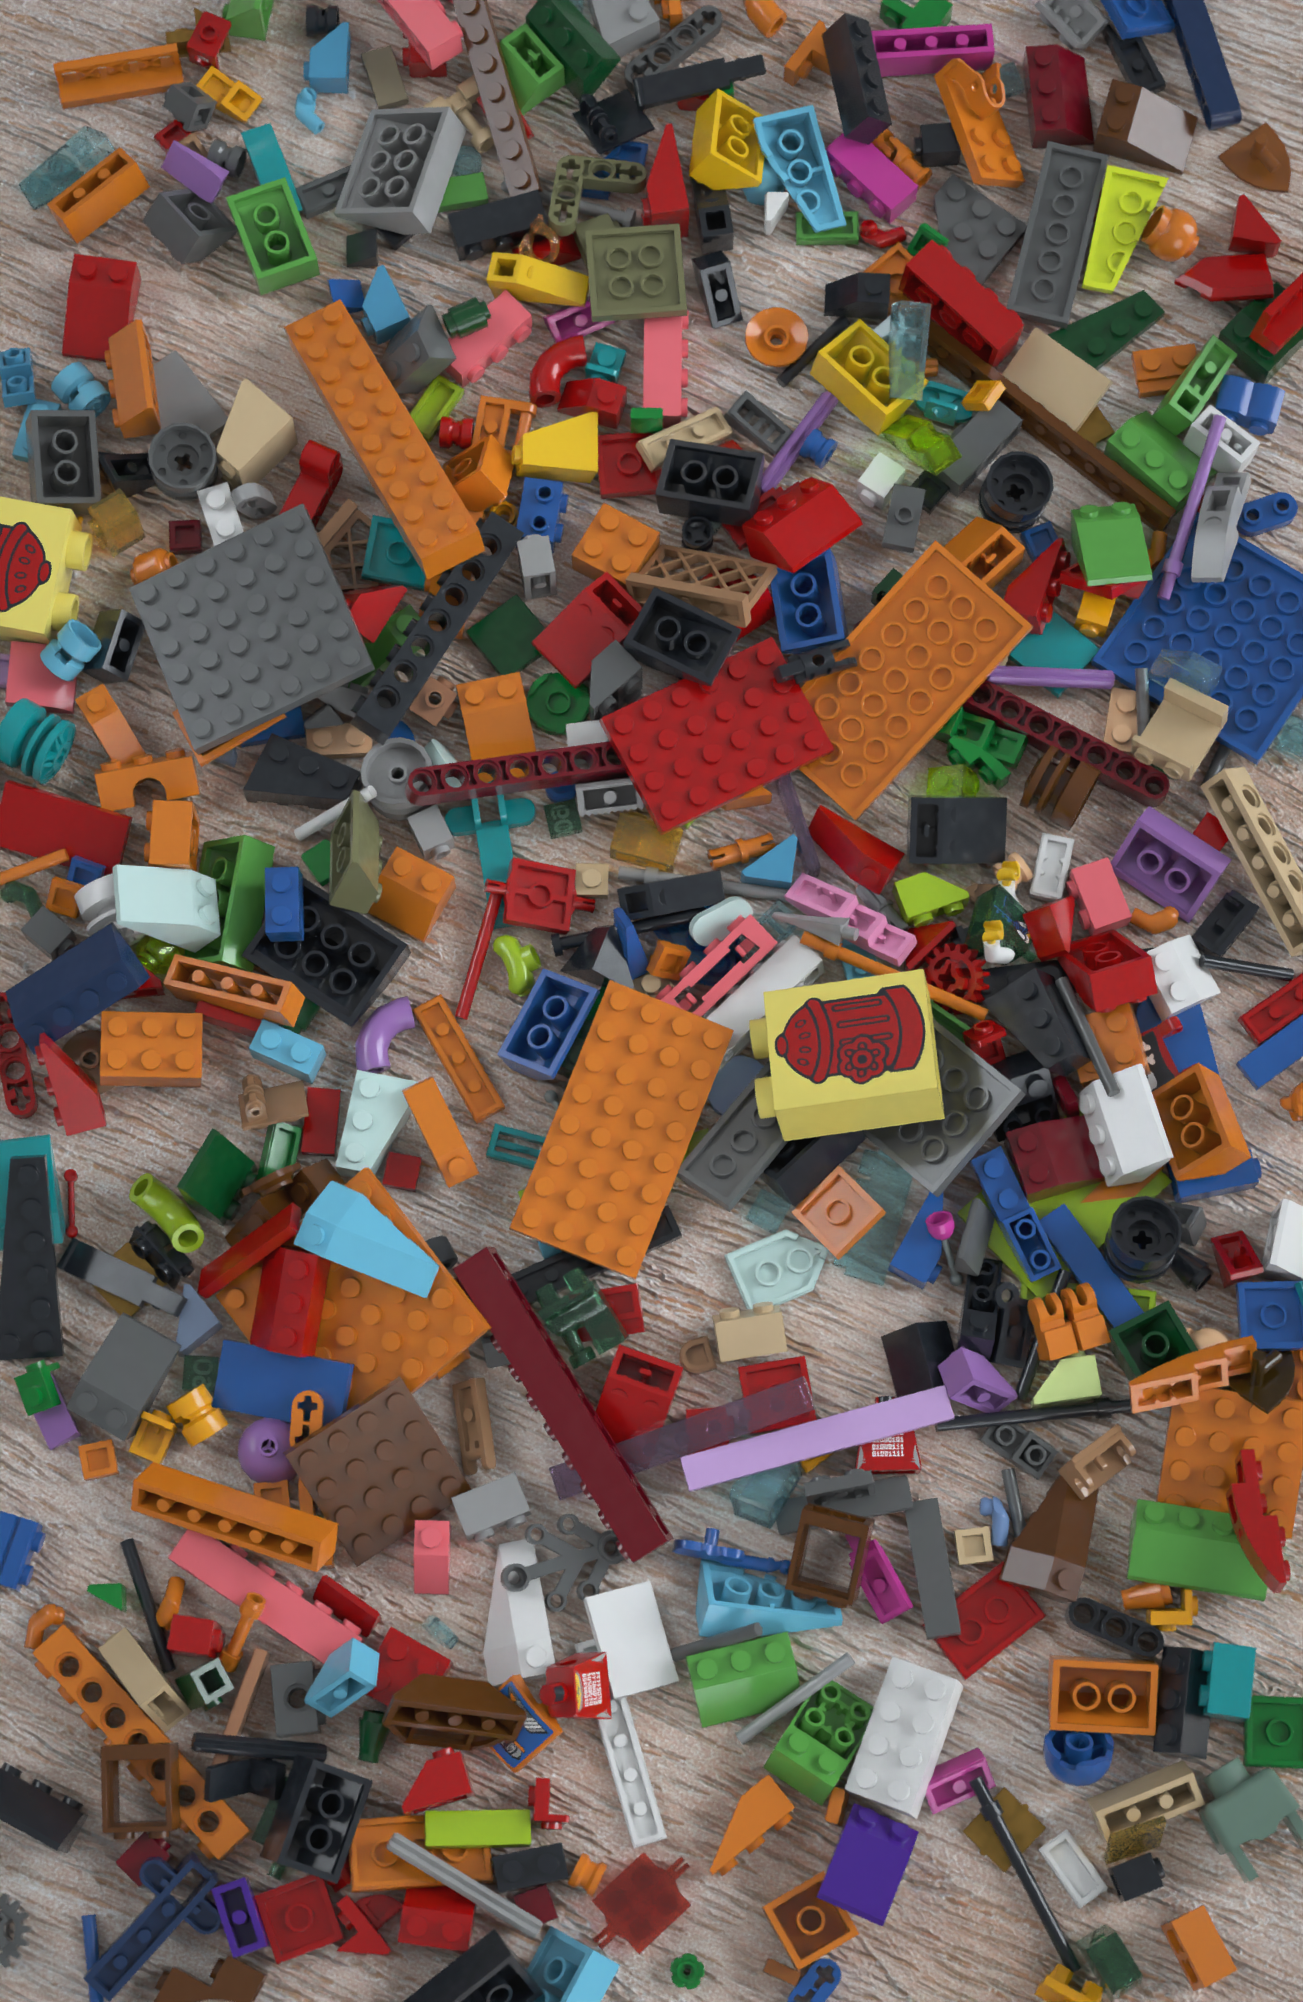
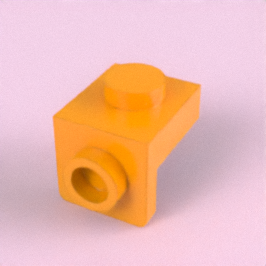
M154 1409L152 1414L143 1411L140 1416L142 1422L128 1452L162 1465L178 1428L171 1422L172 1416Z
M1180 1588V1608L1146 1609V1622L1150 1625H1155V1628L1160 1631H1176V1625H1193L1192 1616H1198L1197 1595H1192L1191 1589Z

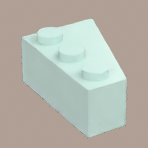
M357 1070L335 1166L339 1175L353 1178L364 1167L370 1168L373 1174H376L393 1146L394 1140L402 1127L405 1126L411 1114L410 1107L402 1090L418 1083V1081Z

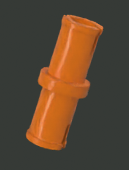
M769 832L747 840L739 838L735 839L733 844L707 850L709 860L722 857L710 862L712 870L738 862L743 865L749 863V859L766 854L776 847L775 843L765 846L761 845L770 843L774 840L773 836Z

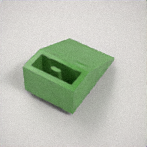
M832 1680L804 1701L763 1768L822 1806L859 1748L874 1707Z

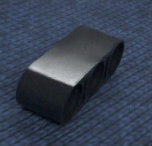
M1078 1598L1076 1602H1072L1066 1609L1065 1620L1071 1629L1135 1658L1148 1660L1159 1654L1163 1649L1164 1638L1160 1630L1092 1599ZM1076 1606H1084L1090 1611L1091 1619L1089 1623L1082 1624L1076 1621L1073 1614ZM1108 1620H1116L1122 1625L1123 1633L1121 1637L1113 1638L1106 1632ZM1140 1634H1148L1154 1639L1155 1647L1152 1652H1145L1139 1647L1138 1637Z

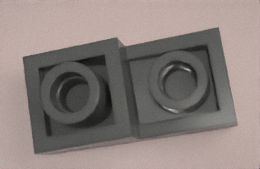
M1018 1424L987 1427L979 1438V1441L1037 1480L1040 1479L1058 1453V1451L1033 1432H1027Z

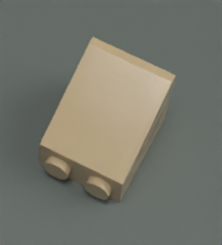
M247 378L240 384L216 448L219 461L217 466L222 472L221 479L224 483L228 482L229 488L232 491L246 483L258 484L298 444L293 418Z

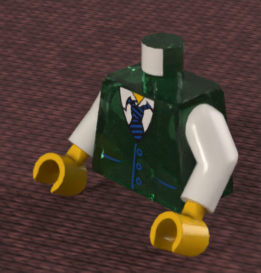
M1003 861L1002 868L997 872L999 884L976 899L965 944L984 954L985 960L989 963L1008 965L1020 957L1028 962H1032L1038 956L1022 915L1027 911L1015 896V881L1020 877V865L1018 861Z

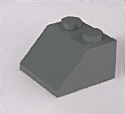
M188 188L160 192L142 220L151 230V234L160 240L170 251L171 256L181 264L202 261L237 233L236 226L214 202L210 204Z
M428 304L391 338L383 355L380 366L397 393L419 394L456 360V356L433 305Z

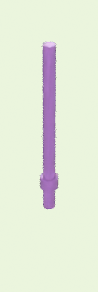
M1215 414L1169 559H1165L1161 572L1164 575L1157 594L1159 599L1169 601L1175 580L1181 575L1184 566L1181 561L1225 425L1226 417Z

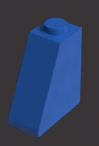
M1249 1149L1251 1158L1222 1175L1185 1181L1175 1179L1168 1161L1166 1167L1169 1179L1172 1181L1171 1188L1175 1202L1185 1203L1254 1189L1259 1182L1258 1178L1262 1177L1258 1158L1253 1159L1251 1149Z

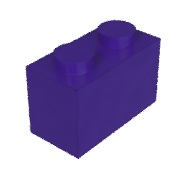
M243 1877L211 1889L233 1958H239L270 1946L248 1877Z

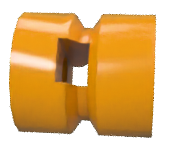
M204 1383L166 1406L174 1421L184 1425L181 1432L190 1447L199 1444L228 1425L220 1409L212 1408L213 1398Z

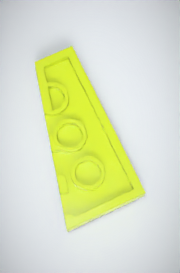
M1107 165L1081 288L1112 295L1169 178Z

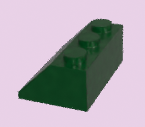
M537 0L526 15L525 23L564 66L565 87L578 102L583 94L594 95L621 60L619 55L570 0Z

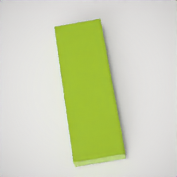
M530 1809L425 1811V1849L530 1847Z

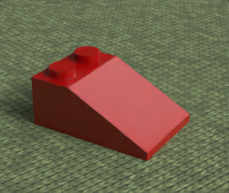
M670 123L665 126L646 185V198L641 199L643 212L641 213L642 226L680 224L681 238L689 237V204L673 124Z
M74 254L68 284L62 346L63 356L106 362L104 351L110 350L108 338L134 320L142 280L137 262Z
M1114 929L1072 941L1070 943V952L1056 957L1082 1001L1095 1012H1111L1118 1005L1128 1002L1140 1003L1145 1001L1147 996L1158 993L1151 955Z

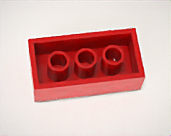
M931 240L905 265L898 290H901L911 302H915L917 307L927 317L943 327L959 342L969 347L982 360L996 368L1015 350L1024 327L1021 317L1014 310L1007 309L1001 304L993 290L988 287L984 288L976 280L974 273L966 266L961 267L953 259L951 252L945 246L938 245L935 241Z

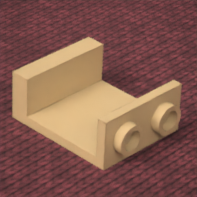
M1170 677L1164 687V698L1141 736L1135 734L1132 738L1131 754L1143 764H1153L1163 769L1173 779L1181 778L1190 782L1227 722L1229 706Z

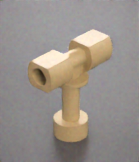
M473 75L456 85V93L446 99L440 95L424 105L423 108L450 107L473 135L470 141L472 146L478 153L482 154L490 150L495 144L490 127L482 128L470 113L473 108L472 104L480 96L476 79Z

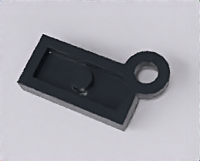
M1001 1282L996 1285L992 1293L993 1301L999 1307L996 1321L995 1340L989 1362L1025 1369L1033 1328L1028 1314V1300L1019 1298V1290L1015 1284ZM1008 1289L1010 1291V1299L1004 1302L1002 1300V1292Z

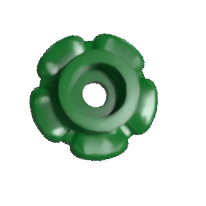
M690 1953L683 1954L681 1958H675L670 1966V1971L672 1972L671 1980L679 1988H696L700 1984V1979L705 1974L703 1963L699 1962L697 1957ZM685 1968H689L691 1970V1973L689 1975L684 1974Z

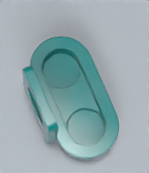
M928 381L925 388L914 400L916 407L924 412V417L954 426L955 422L964 423L972 419L971 414L973 411H966L961 403L968 393L964 390L935 381Z

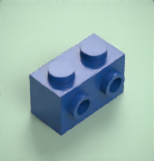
M525 477L516 527L524 533L520 540L532 534L549 535L553 554L555 544L561 543L564 524H559L560 514H566L569 495L564 494L563 482Z

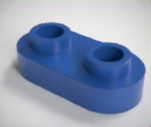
M1278 492L1245 503L1236 526L1237 531L1244 536L1254 537L1287 526L1296 516L1298 510L1297 502L1290 494ZM1277 504H1284L1287 510H1279ZM1247 514L1256 515L1257 520L1252 521L1248 519Z

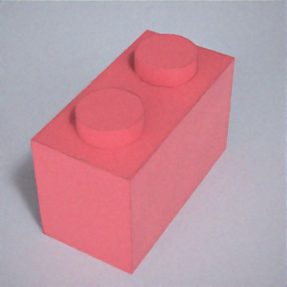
M1106 857L1071 869L1065 885L1068 895H1072L1079 906L1080 911L1077 912V916L1082 929H1088L1090 936L1111 929L1117 930L1128 926L1132 915L1109 858Z

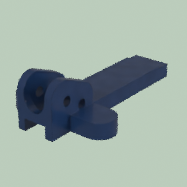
M190 1851L175 1869L160 1857L153 1856L147 1858L141 1865L139 1876L141 1882L156 1896L85 1973L83 1979L110 2002L183 1920L204 1935L217 1931L221 1924V1918L217 1906L206 1895L218 1882L219 1874L214 1869L210 1870L205 1867L198 1859V1855L193 1851ZM194 1868L204 1878L181 1904L170 1892Z

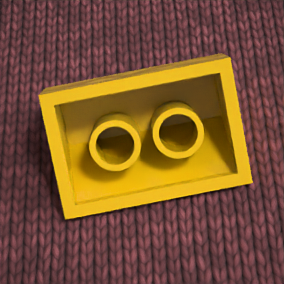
M717 88L696 110L689 176L713 190L758 187L762 183L764 154L760 149L752 120L763 115Z
M861 319L857 320L817 353L810 371V375L831 392L877 436L902 416L928 383V380Z

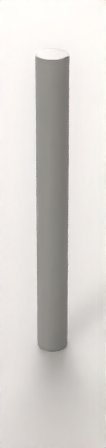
M848 1652L739 1730L736 1733L738 1740L743 1745L853 1666L855 1661Z

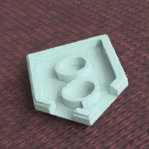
M785 1229L725 1254L724 1257L744 1305L749 1310L753 1309V1305L756 1303L772 1302L773 1305H781L812 1292L829 1250L822 1243L814 1242Z

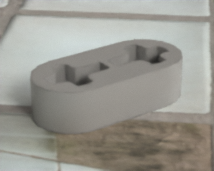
M257 483L240 485L231 492L236 509L250 518H264L274 513L277 509L271 491Z

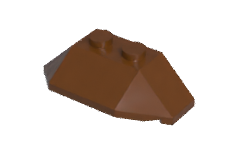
M422 1673L393 1695L382 1722L403 1743L440 1748L452 1747L456 1750L472 1751L491 1747L503 1741L505 1743L515 1742L526 1721L527 1714L526 1711L489 1682Z

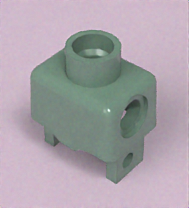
M1237 1757L1203 1778L1214 1799L1200 1808L1199 1817L1219 1854H1227L1244 1883L1251 1882L1258 1877V1874L1240 1847L1243 1843L1254 1839H1265L1276 1832L1278 1824L1283 1820L1298 1845L1303 1847V1821L1296 1811L1301 1806L1273 1769L1266 1768L1250 1776Z

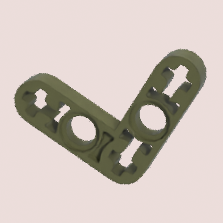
M576 155L562 157L556 166L549 208V229L552 233L559 236H567L575 231L583 189L627 194L642 192L647 185L646 168L642 164L632 161ZM569 169L574 170L572 180L567 179ZM603 170L607 171L610 176L600 179L595 177L594 173ZM636 176L635 180H630V177ZM564 191H569L575 196L572 199L565 200L558 195ZM561 211L567 212L565 222H559Z

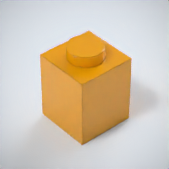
M1085 591L1074 628L1086 637L1096 638L1099 636L1104 638L1116 598L1110 600Z

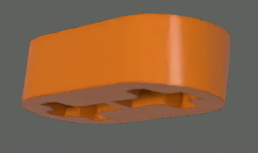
M302 1391L293 1399L289 1438L291 1447L297 1444L296 1438L303 1435L304 1425H309V1435L323 1427L324 1400L316 1391ZM306 1396H311L312 1402L318 1405L317 1409L311 1411L310 1421H304L305 1410L299 1408V1402L305 1401Z

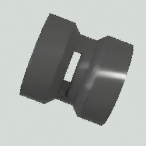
M215 139L211 144L207 159L230 171L228 176L238 179L246 163L247 150L239 146L229 147L226 142Z

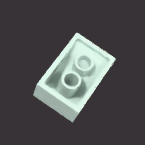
M115 865L113 867L117 924L194 953L221 935L216 879L190 869Z

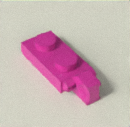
M846 1534L845 1537L853 1550L849 1553L851 1559L849 1565L853 1570L859 1537ZM876 1539L870 1540L861 1587L880 1623L884 1624L910 1610L914 1605L882 1546L879 1545Z

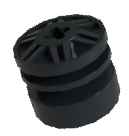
M1025 451L1009 452L1000 456L991 465L978 495L979 511L983 519L1002 525L1010 533H1021L1031 529L1041 518L1054 489L1053 476L1047 464L1038 456Z
M1149 1196L1133 1197L1122 1203L1113 1214L1103 1247L1106 1262L1113 1273L1125 1281L1137 1284L1153 1282L1164 1276L1172 1265L1182 1235L1180 1218L1170 1205L1158 1198Z

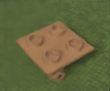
M249 1074L243 1078V1094L238 1095L243 1131L249 1129L260 1130L271 1124L284 1121L295 1122L302 1117L309 1116L303 1080L263 1089L259 1076Z

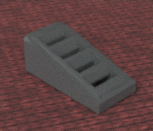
M747 390L724 415L732 428L772 456L777 453L793 433L787 425ZM743 408H746L749 412L742 418L739 413ZM756 415L759 420L754 426H751L748 422ZM764 423H767L770 426L762 435L758 430ZM774 430H777L780 434L771 443L767 439Z

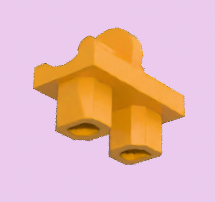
M1057 1964L1052 1972L1046 1975L1040 1982L1034 1995L1047 2002H1101L1103 1987L1092 1981H1086L1080 1992L1068 1986L1074 1973L1065 1966Z

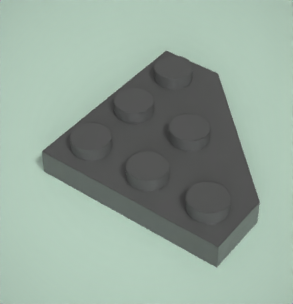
M954 174L949 177L934 195L933 204L937 217L938 232L950 240L946 248L951 252L953 259L961 267L966 266L974 273L976 280L983 286L1024 236L1027 225Z

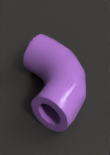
M408 996L397 998L378 1007L362 1024L355 1043L357 1070L378 1074L391 1068L388 1056L391 1040L398 1033L415 1028Z

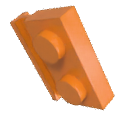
M1195 343L1132 351L1131 359L1136 385L1138 386V397L1146 398L1166 395L1197 355Z

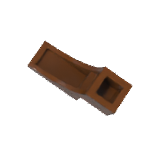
M327 1158L302 1168L292 1179V1184L258 1199L224 1238L231 1247L292 1202L301 1208V1220L330 1181H335L342 1185L346 1184Z
M227 1955L225 1960L219 1958L209 1976L214 1979L212 1985L178 1966H173L171 1971L165 1969L155 1986L159 1993L154 2002H200L212 1999L231 2002H254L268 1975L238 1958H233L232 1955Z

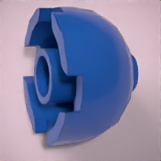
M1050 1730L1044 1738L1043 1757L1049 1772L1057 1780L1077 1787L1089 1786L1098 1782L1109 1770L1113 1756L1114 1740L1111 1733Z

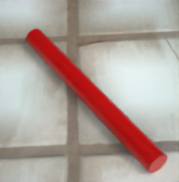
M493 893L489 895L455 1013L456 1018L468 1019L503 895Z

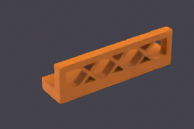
M177 43L53 63L63 109L167 92L171 84L184 83Z

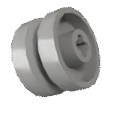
M402 737L387 739L384 745L380 743L374 745L364 757L361 767L363 786L366 788L371 785L375 788L377 796L371 799L370 802L375 810L386 818L397 821L407 820V817L431 806H416L411 804L405 796V786L410 773L420 767L433 766L424 747L414 740ZM423 782L413 783L414 788L419 792L429 790L428 786Z

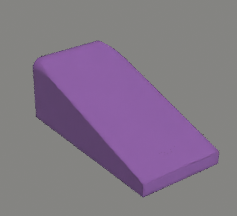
M175 140L172 142L161 166L167 173L210 204H213L218 197L230 172Z

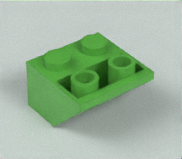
M526 23L500 41L518 108L522 115L565 86L564 66Z

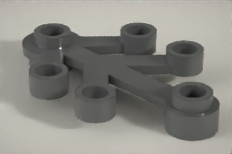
M562 1515L557 1521V1528L560 1533L564 1535L575 1534L593 1545L579 1550L547 1532L543 1525L532 1524L525 1531L527 1542L532 1545L541 1544L560 1556L527 1567L517 1563L507 1565L500 1575L501 1584L508 1591L518 1592L524 1590L529 1585L530 1580L564 1570L554 1591L549 1592L544 1599L545 1606L549 1611L559 1612L566 1607V1597L583 1564L596 1560L588 1580L581 1582L577 1586L576 1593L578 1598L583 1601L586 1598L583 1594V1587L588 1584L593 1588L592 1596L599 1594V1586L609 1566L624 1560L616 1546L618 1538L613 1530H607L600 1534L579 1522L575 1515ZM566 1518H570L574 1523L570 1531L563 1527V1522ZM534 1528H538L542 1534L538 1541L533 1540L531 1537V1531ZM608 1541L613 1542L615 1545V1551L612 1554H608L605 1551V1544ZM512 1571L519 1575V1581L515 1585L511 1584L508 1580V1575ZM555 1594L561 1599V1604L557 1608L553 1607L550 1602L551 1597Z

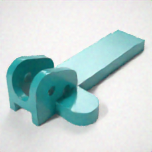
M504 794L497 795L500 820L481 823L478 798L471 799V806L453 808L447 812L445 822L453 836L477 835L484 885L487 878L501 882L507 880L509 863L513 858L509 829L528 826L534 821L536 811L531 800L527 798L504 800ZM486 892L487 902H488L489 895H490V893H488V892ZM503 898L494 929L515 926L503 923L505 906Z

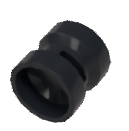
M307 5V37H317L323 33L328 35L339 26V6L329 5L326 9H323L317 5Z
M694 516L686 520L682 526V548L710 552L713 547L714 528L712 523L702 516Z

